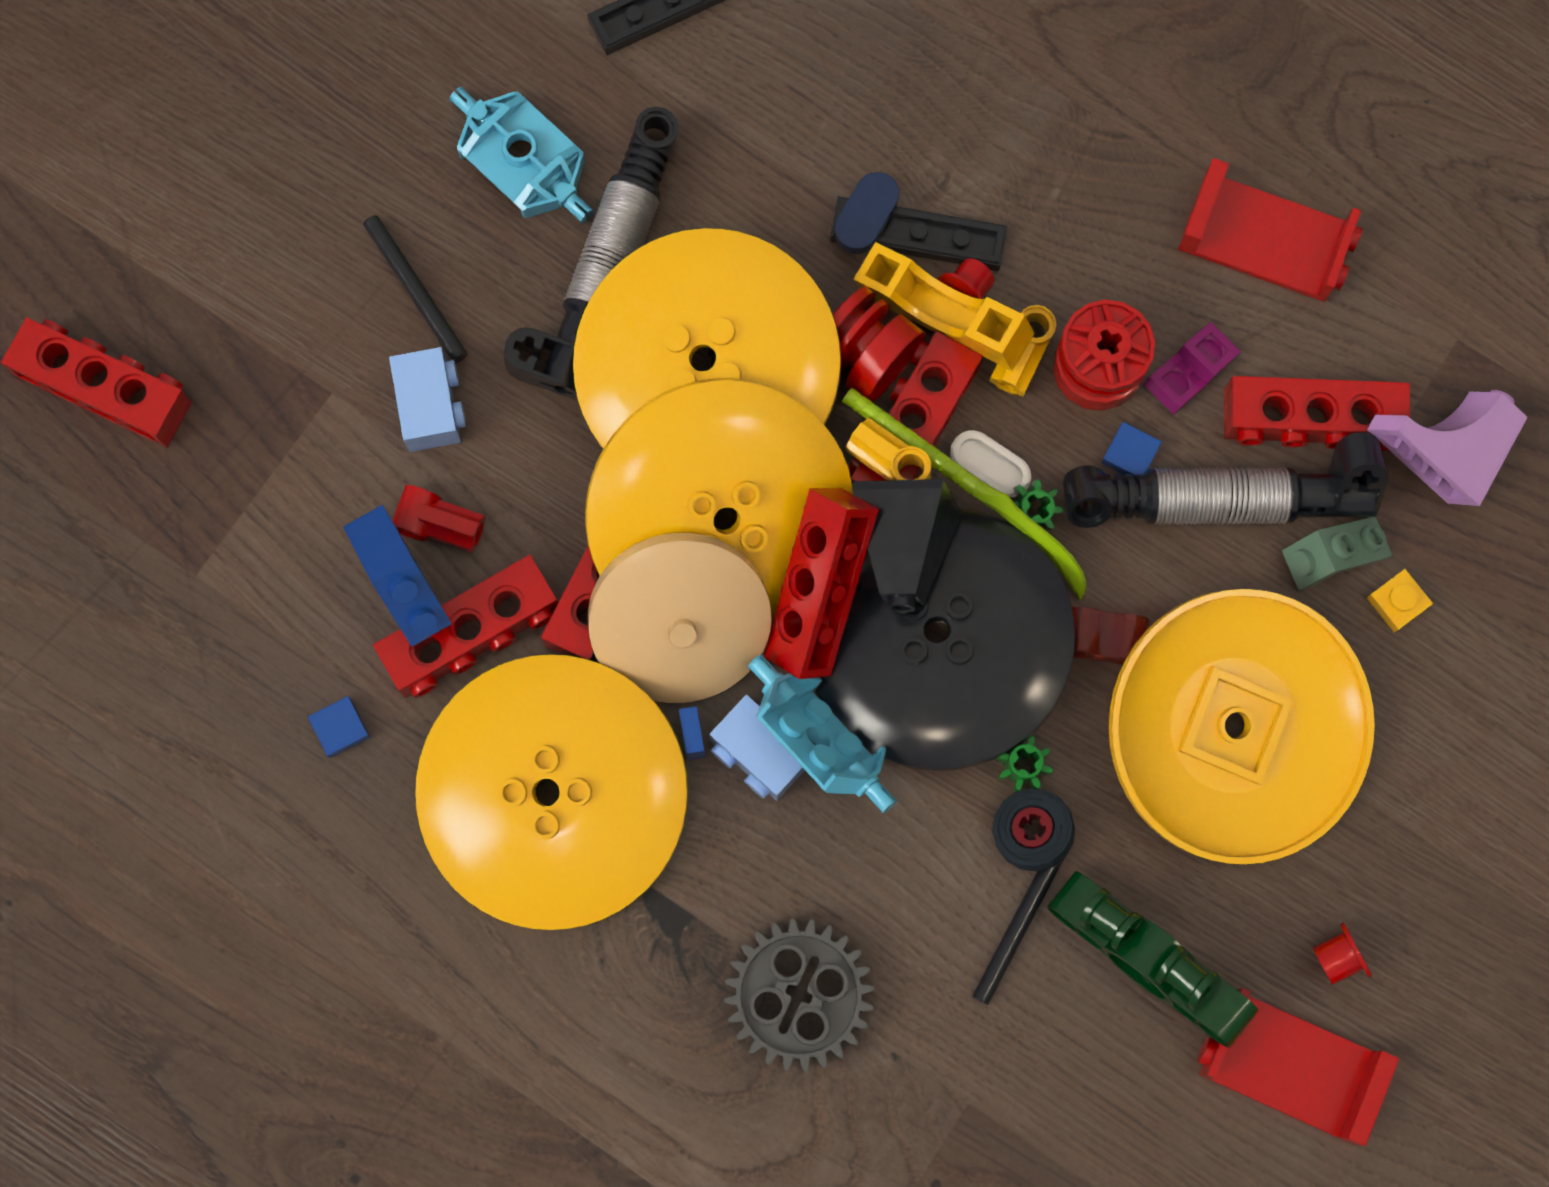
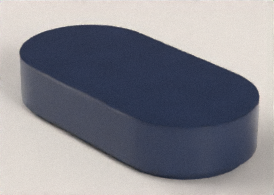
M873 172L865 175L858 182L835 224V239L844 251L852 254H861L870 250L878 240L898 204L899 188L891 176L882 172Z

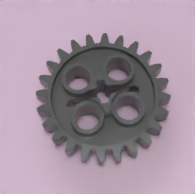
M791 919L789 932L782 933L780 927L776 923H772V938L767 939L757 931L755 938L759 946L755 950L744 944L741 946L742 952L747 957L745 963L733 960L730 963L740 974L739 978L725 979L726 985L736 989V995L725 998L724 1004L737 1006L738 1012L732 1014L728 1018V1022L743 1023L744 1028L738 1033L736 1038L742 1040L751 1036L754 1039L749 1050L751 1055L758 1052L762 1047L768 1050L765 1060L767 1065L778 1055L783 1057V1068L785 1071H788L793 1059H799L803 1072L808 1071L810 1058L816 1057L818 1063L824 1068L827 1066L826 1052L831 1051L839 1059L843 1058L844 1054L840 1043L844 1040L848 1044L856 1046L858 1041L851 1033L853 1027L858 1029H867L868 1027L866 1022L858 1016L860 1012L872 1011L874 1008L873 1005L862 1001V995L874 991V986L861 984L860 978L870 972V968L855 967L854 962L862 952L856 950L847 954L843 950L849 939L846 935L836 943L830 940L832 935V926L830 925L819 935L815 933V923L811 919L805 931H799L795 919ZM784 951H791L797 954L801 960L799 972L790 977L780 975L774 966L775 958L778 954ZM817 957L819 964L806 991L812 997L810 1004L802 1002L799 1005L788 1031L782 1034L779 1032V1026L791 1003V996L786 993V990L789 986L796 988L799 985L810 959ZM824 971H833L839 974L843 982L840 994L834 997H827L821 994L816 984L818 976ZM762 994H774L781 1001V1012L774 1019H762L755 1012V1001ZM806 1013H813L821 1018L824 1028L820 1037L814 1040H807L799 1035L796 1025L800 1016Z

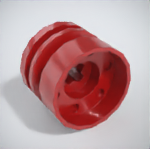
M863 286L838 306L832 315L840 341V373L849 365L852 366L846 379L845 387L849 390L854 388L873 403L888 390L904 371L920 343L923 342L926 333L902 314L893 318L884 326L882 323L886 318L890 305L883 299L873 305L876 294L868 287Z
M1104 299L1088 303L1076 311L1063 330L1055 351L1053 372L1057 386L1068 400L1085 409L1103 411L1119 407L1133 397L1154 358L1155 339L1149 322L1137 309L1120 301ZM1102 343L1105 349L1100 351L1098 347ZM1113 347V349H1114L1113 354L1110 353V351L1108 350V348Z

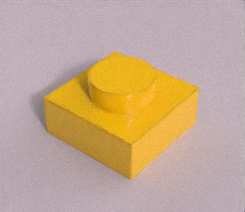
M1406 569L1402 570L1367 597V600L1394 633L1433 604Z

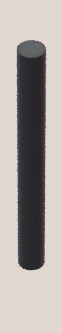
M374 215L366 219L363 223L364 227L450 359L454 360L455 363L465 359L468 355L467 351L380 218Z
M1064 859L1052 868L1036 872L972 995L974 999L989 1005Z

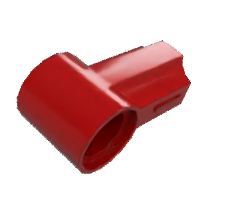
M405 485L392 519L399 533L406 537L419 541H427L429 538L470 553L474 552L480 542L486 520L482 514L444 502L440 496L412 485Z

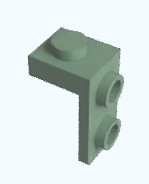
M1375 517L1317 530L1281 550L1299 591L1311 588L1341 571L1383 561L1392 556L1385 533Z

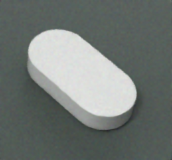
M965 431L954 439L949 457L981 481L1002 493L1008 494L1012 501L1018 498L1013 489L1015 486L1021 485L1027 491L1031 482V471L1023 459L979 431Z

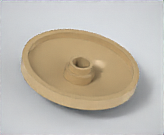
M663 534L631 546L618 555L605 568L596 582L590 597L588 607L589 636L598 662L635 682L654 701L665 703L694 702L715 696L727 690L751 671L748 665L755 657L763 653L768 642L771 628L770 602L759 572L747 557L736 548L719 539L702 534Z

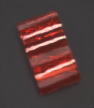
M1072 607L1075 627L1074 658L1099 660L1123 665L1136 642L1149 628V619L1136 614L1112 613L1087 607Z

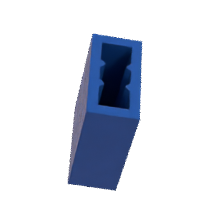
M383 504L343 527L369 579L411 647L452 624L421 567Z

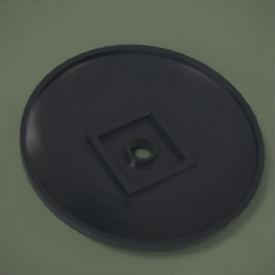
M960 508L961 519L924 605H915V610L912 612H894L887 608L888 605L879 594L867 549L831 676L820 677L822 681L815 689L820 700L824 701L841 723L860 739L867 751L875 754L880 747L884 746L886 748L884 760L904 767L933 771L958 770L983 764L1008 753L1029 738L1049 717L1066 687L1071 672L1075 650L1074 616L1067 590L1058 571L1036 543L1020 530L1003 520L976 510ZM934 621L947 623L951 628L949 637L940 643L929 641L925 637V630L930 623Z

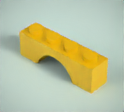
M875 242L853 278L859 288L866 286L876 294L875 303L883 299L890 305L889 310L899 315L902 314L907 319L935 333L938 331L1013 371L1035 334L1024 314L989 297L977 299L958 292L932 277L913 260Z

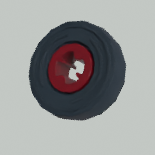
M1030 788L1015 792L1002 802L994 816L992 833L996 848L1007 862L1021 870L1038 872L1052 868L1065 859L1073 846L1075 825L1071 811L1061 798L1046 790ZM1032 820H1040L1041 828L1045 831L1041 837L1035 834L1036 840H1028L1025 830L1022 829L1027 822L1032 826Z

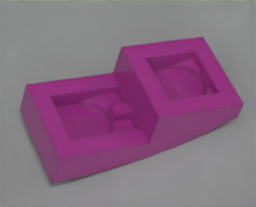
M1210 321L1189 339L1172 358L1149 376L1143 385L1175 415L1217 377L1241 351Z

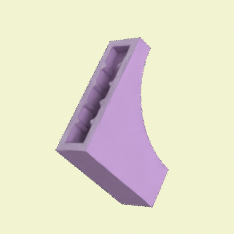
M1491 390L1490 392H1469L1464 401L1449 417L1429 428L1419 425L1404 415H1375L1367 430L1376 436L1386 448L1446 503L1480 506L1528 417L1514 405L1515 401L1509 394L1500 390Z

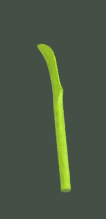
M854 388L847 392L842 400L845 405L858 412L863 418L867 419L869 417L907 445L924 450L929 455L931 467L937 469L938 472L948 477L955 484H958L967 493L993 509L1034 541L1056 565L1079 600L1082 599L1087 591V583L1083 570L1073 555L1059 541L1019 509L1008 494L1002 493L981 481L889 413L883 411L875 403H872L864 395H861Z

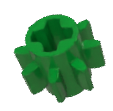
M1040 480L1032 481L1030 492H1027L1021 485L1015 486L1013 489L1018 496L1014 502L1015 505L1034 522L1041 524L1044 529L1053 530L1055 527L1050 518L1053 514L1063 512V508L1055 506L1053 500L1058 490L1053 489L1047 492L1041 490ZM1038 499L1041 503L1037 509L1039 515L1029 516L1026 512L1030 508L1028 500Z
M1031 736L1026 744L1018 745L1012 749L1010 755L1004 754L996 758L997 761L1005 764V770L998 776V779L1005 780L1009 777L1010 780L1015 782L1014 792H1018L1022 785L1027 783L1030 784L1032 789H1039L1041 786L1037 775L1048 776L1053 771L1049 766L1043 765L1044 758L1049 754L1050 749L1046 748L1040 751L1035 747L1034 736ZM1019 754L1023 760L1031 758L1034 761V765L1030 768V774L1025 769L1019 771L1015 769L1014 764L1018 761Z

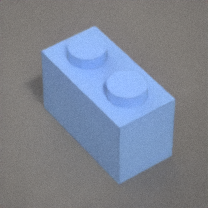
M442 347L390 356L389 360L402 437L409 452L462 443L459 428L467 427L462 401L454 402L452 387L459 386L455 361H447Z
M746 694L709 734L710 741L715 745L710 751L728 768H731L734 764L740 767L748 775L744 782L762 799L769 794L777 801L805 769L756 717L760 706Z

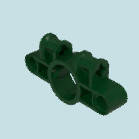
M1075 871L1048 904L1047 909L1059 921L1105 955L1132 981L1160 1001L1173 1007L1221 1045L1231 1048L1259 1012L1258 1008L1247 997L1220 978L1217 972L1211 971L1196 960L1171 935L1137 912L1131 911L1114 898L1111 892L1105 888L1102 889L1080 872Z

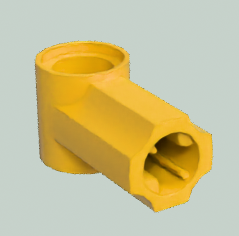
M1032 305L1021 312L1026 316L1028 322L1039 323L1044 328L1045 335L1038 338L1032 337L1013 371L996 364L989 381L996 385L998 389L1011 395L1022 397L1025 395L1056 329L1055 316L1045 306Z
M869 417L859 424L845 446L846 452L887 481L907 480L899 474L900 470L907 465H916L923 471V474L914 480L931 479L929 455L918 447L907 445Z

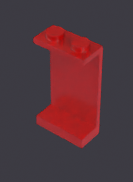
M1213 158L1205 173L1178 250L1325 302L1333 289L1340 291L1349 271V266L1343 264L1347 251L1354 252L1362 234L1363 228L1356 226L1361 210L1352 208L1345 220L1225 178L1229 163Z
M1244 988L1236 989L1247 997L1258 1008L1259 1012L1231 1048L1221 1045L1209 1036L1205 1039L1197 1062L1203 1065L1199 1075L1349 1144L1366 1147L1400 1058L1384 1051H1371L1249 996L1251 993L1249 990Z

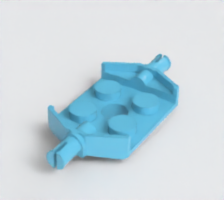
M463 87L456 89L457 94L455 92L451 94L449 100L462 110L467 118L457 145L459 157L462 160L466 158L521 210L524 218L561 207L568 209L581 224L587 222V217L589 219L592 217L594 209L589 207L577 195L578 183L586 162L584 152L524 96L516 91L484 102L481 99L476 101ZM519 140L527 141L532 145L528 155L518 158L509 154L508 150L512 143Z
M763 654L755 657L748 665V668L765 684L761 690L764 696L756 715L762 724L826 793L856 794L858 797L866 794L881 810L882 814L890 810L896 804L897 799L879 782L880 778L878 777L881 772L886 748L884 746L880 747L873 755L867 751L860 739L851 733L832 713L831 708L814 693V690L822 681L820 677L798 679L790 673L783 675L781 672L778 673L764 658Z

